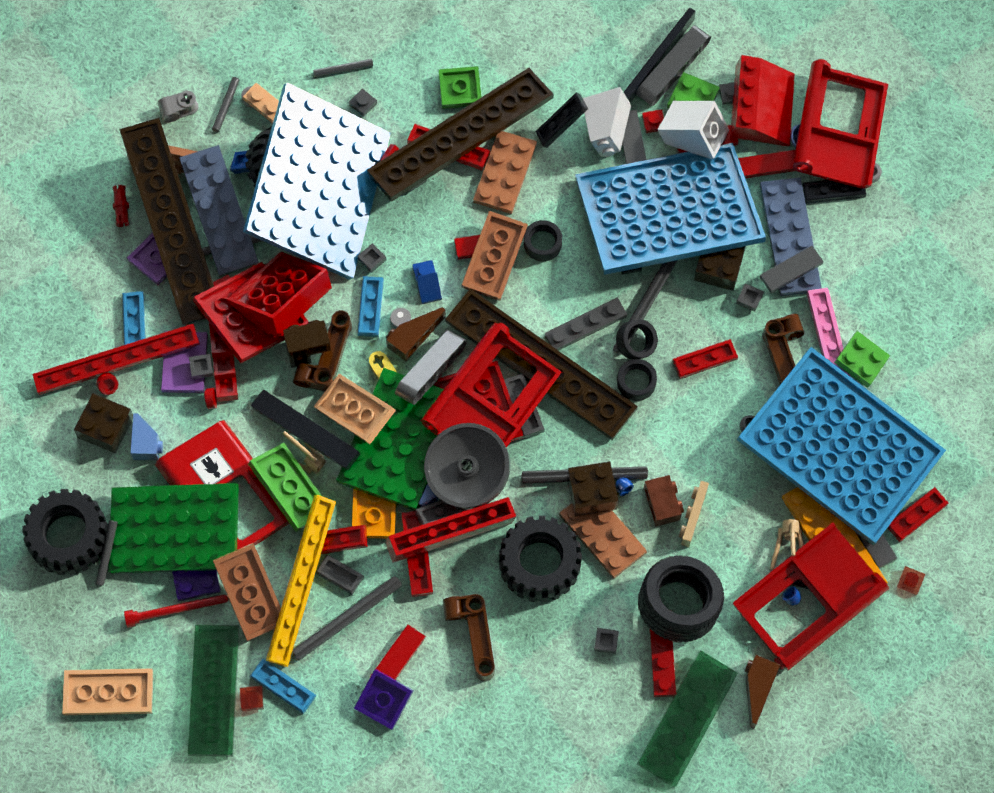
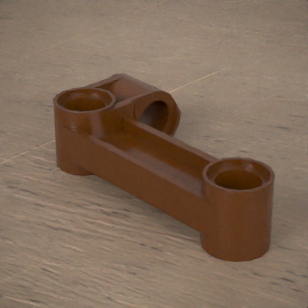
M339 310L332 315L328 331L331 351L321 353L318 365L298 363L292 381L293 384L324 392L336 378L346 342L352 329L350 316L346 311ZM341 320L347 321L344 325H337ZM322 377H329L326 382H320Z
M798 314L771 319L766 323L762 336L780 385L796 366L787 340L791 341L794 337L798 339L804 336V330ZM768 330H775L777 334H771Z
M478 594L443 599L445 621L462 619L468 621L477 678L481 681L491 680L495 674V664L484 598ZM472 603H479L481 608L472 610L469 606ZM487 665L491 668V671L489 673H482L479 671V668Z

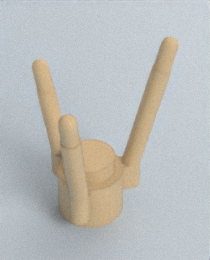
M284 431L283 435L307 455L304 459L306 466L299 463L302 469L308 474L312 471L318 473L326 463L324 456L306 444L312 451L309 452Z
M784 520L782 528H778V538L770 570H774L783 536L785 540L790 541L792 556H795V540L798 539L799 548L804 546L802 529H799L798 520Z

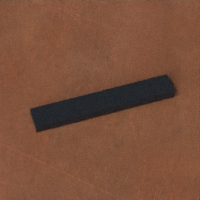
M692 8L687 9L626 88L624 94L630 103L636 97L639 86L667 56L693 23L695 10Z
M264 389L251 404L254 410L347 471L360 456L358 450Z

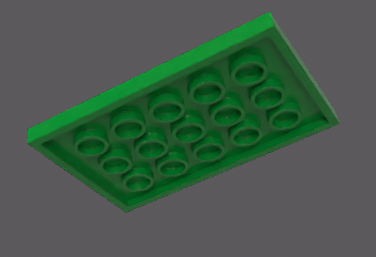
M383 368L372 395L384 401L396 411L371 444H368L356 435L354 436L351 446L360 452V456L348 471L341 467L336 482L415 511L428 484L424 471L426 453L433 440L437 437V435L421 423V419L444 389L433 385L413 405L395 395L399 382L406 375Z
M237 483L112 487L110 520L117 521L118 523L108 572L147 573L216 570L213 560L237 550L239 485Z

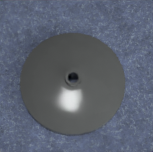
M475 423L457 424L442 431L429 446L424 463L426 480L433 493L444 503L460 509H473L488 504L502 492L510 475V456L504 442L491 429ZM471 465L472 467L470 471L466 470L467 466Z

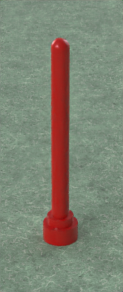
M226 594L139 613L132 609L124 611L127 628L136 627V624L143 620L226 603L229 598Z

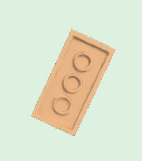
M338 374L314 405V408L368 444H371L396 411L393 407L341 374Z
M152 668L64 670L63 715L152 714Z

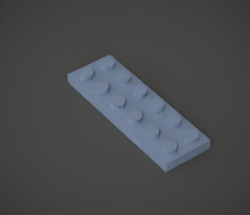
M219 145L179 157L219 276L259 263L250 235L243 232L245 221Z
M801 177L760 182L774 265L777 266L806 248L814 247ZM818 267L780 288V296L805 294L809 290L822 289Z

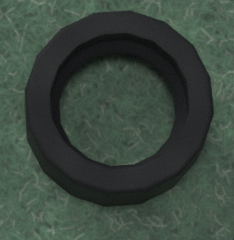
M539 220L530 224L524 234L523 246L525 252L537 261L546 262L554 259L562 248V233L558 226L547 220ZM540 231H546L554 236L555 244L551 249L538 250L531 244L532 235Z
M646 320L628 321L621 325L617 331V348L628 359L646 358L653 354L657 347V332L653 325ZM635 327L641 329L646 338L645 348L640 352L634 351L628 342V333L630 329Z
M631 359L620 367L617 375V387L620 393L627 399L641 401L650 397L655 390L657 373L649 362L642 359ZM638 369L647 373L649 376L648 386L643 390L637 391L627 387L624 378L628 371Z

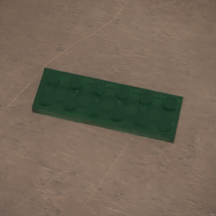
M195 625L188 741L189 756L233 757L239 625Z
M700 650L645 747L637 765L669 785L676 787L738 673Z

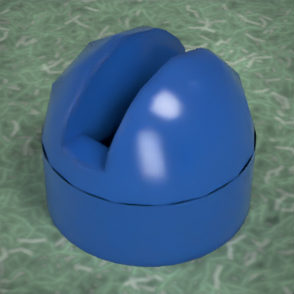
M620 478L615 484L616 491L620 496H625L634 488L632 482L627 478Z
M791 586L783 592L782 599L790 606L797 605L801 601V594L796 587Z

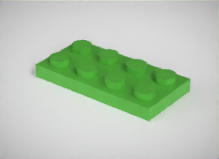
M282 443L250 460L248 465L295 532H298L305 528L314 495H322L285 443Z

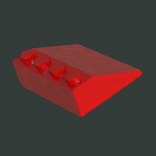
M741 55L735 67L730 137L790 146L795 74L762 58Z
M281 251L227 299V302L262 331L279 337L283 330L296 322L332 289L327 269Z

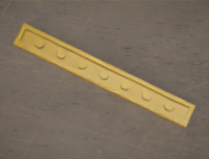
M314 495L266 657V661L283 667H288L336 504V501L320 495Z

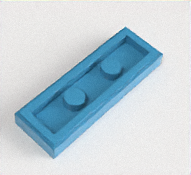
M363 276L358 336L379 337L383 277Z
M143 291L122 293L124 345L146 338Z
M264 659L261 660L250 675L251 679L302 714L306 712L316 698L314 693Z

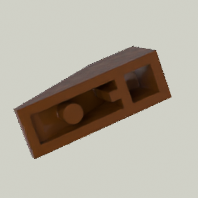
M441 307L402 323L396 329H392L386 336L387 348L406 362L446 318V309Z
M755 655L753 661H748L744 671L748 673L746 688L750 728L753 729L757 725L780 664Z

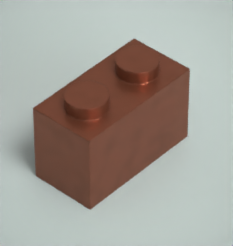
M670 475L645 481L644 490L655 527L680 521L681 513H684L681 500L677 501V485L675 481H671Z

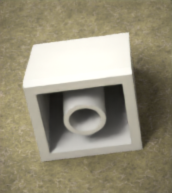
M618 87L583 98L588 107L584 114L590 142L600 157H610L620 152L631 108L630 102L622 89Z
M673 101L659 125L658 131L665 144L714 159L729 128L715 101Z

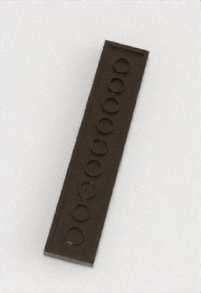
M527 68L367 169V174L392 202L552 100L554 94L530 68Z
M160 118L119 129L182 325L205 319V316L193 302V299L196 295L214 287Z
M472 289L465 294L445 318V322L477 345L493 323L505 324L509 328L511 337L562 372L546 394L612 441L638 408L637 405ZM503 347L495 357L516 373L523 374L527 381H530L537 372L534 366L507 347Z

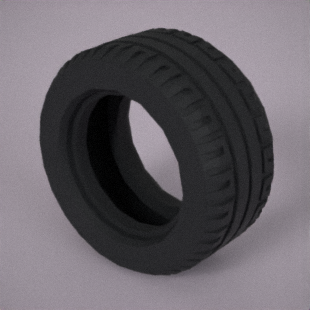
M676 555L661 559L649 569L638 594V609L641 618L647 624V627L651 628L652 632L670 641L688 642L702 638L715 625L724 604V589L720 582L721 580L710 566L696 558ZM673 582L685 583L694 588L700 595L703 603L702 610L687 616L676 614L668 610L662 603L659 589L665 584Z

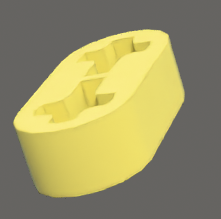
M376 351L370 355L369 365L378 380L383 368L378 363L374 364L375 358L382 360L383 368L397 372L385 353Z

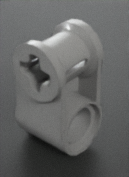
M188 90L163 97L157 102L162 119L166 123L193 115L199 108L194 93Z

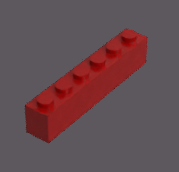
M509 497L390 535L385 544L392 563L512 524L516 514Z

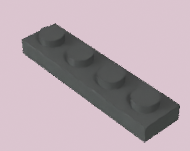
M617 297L546 332L544 336L548 343L559 351L626 318L627 312Z

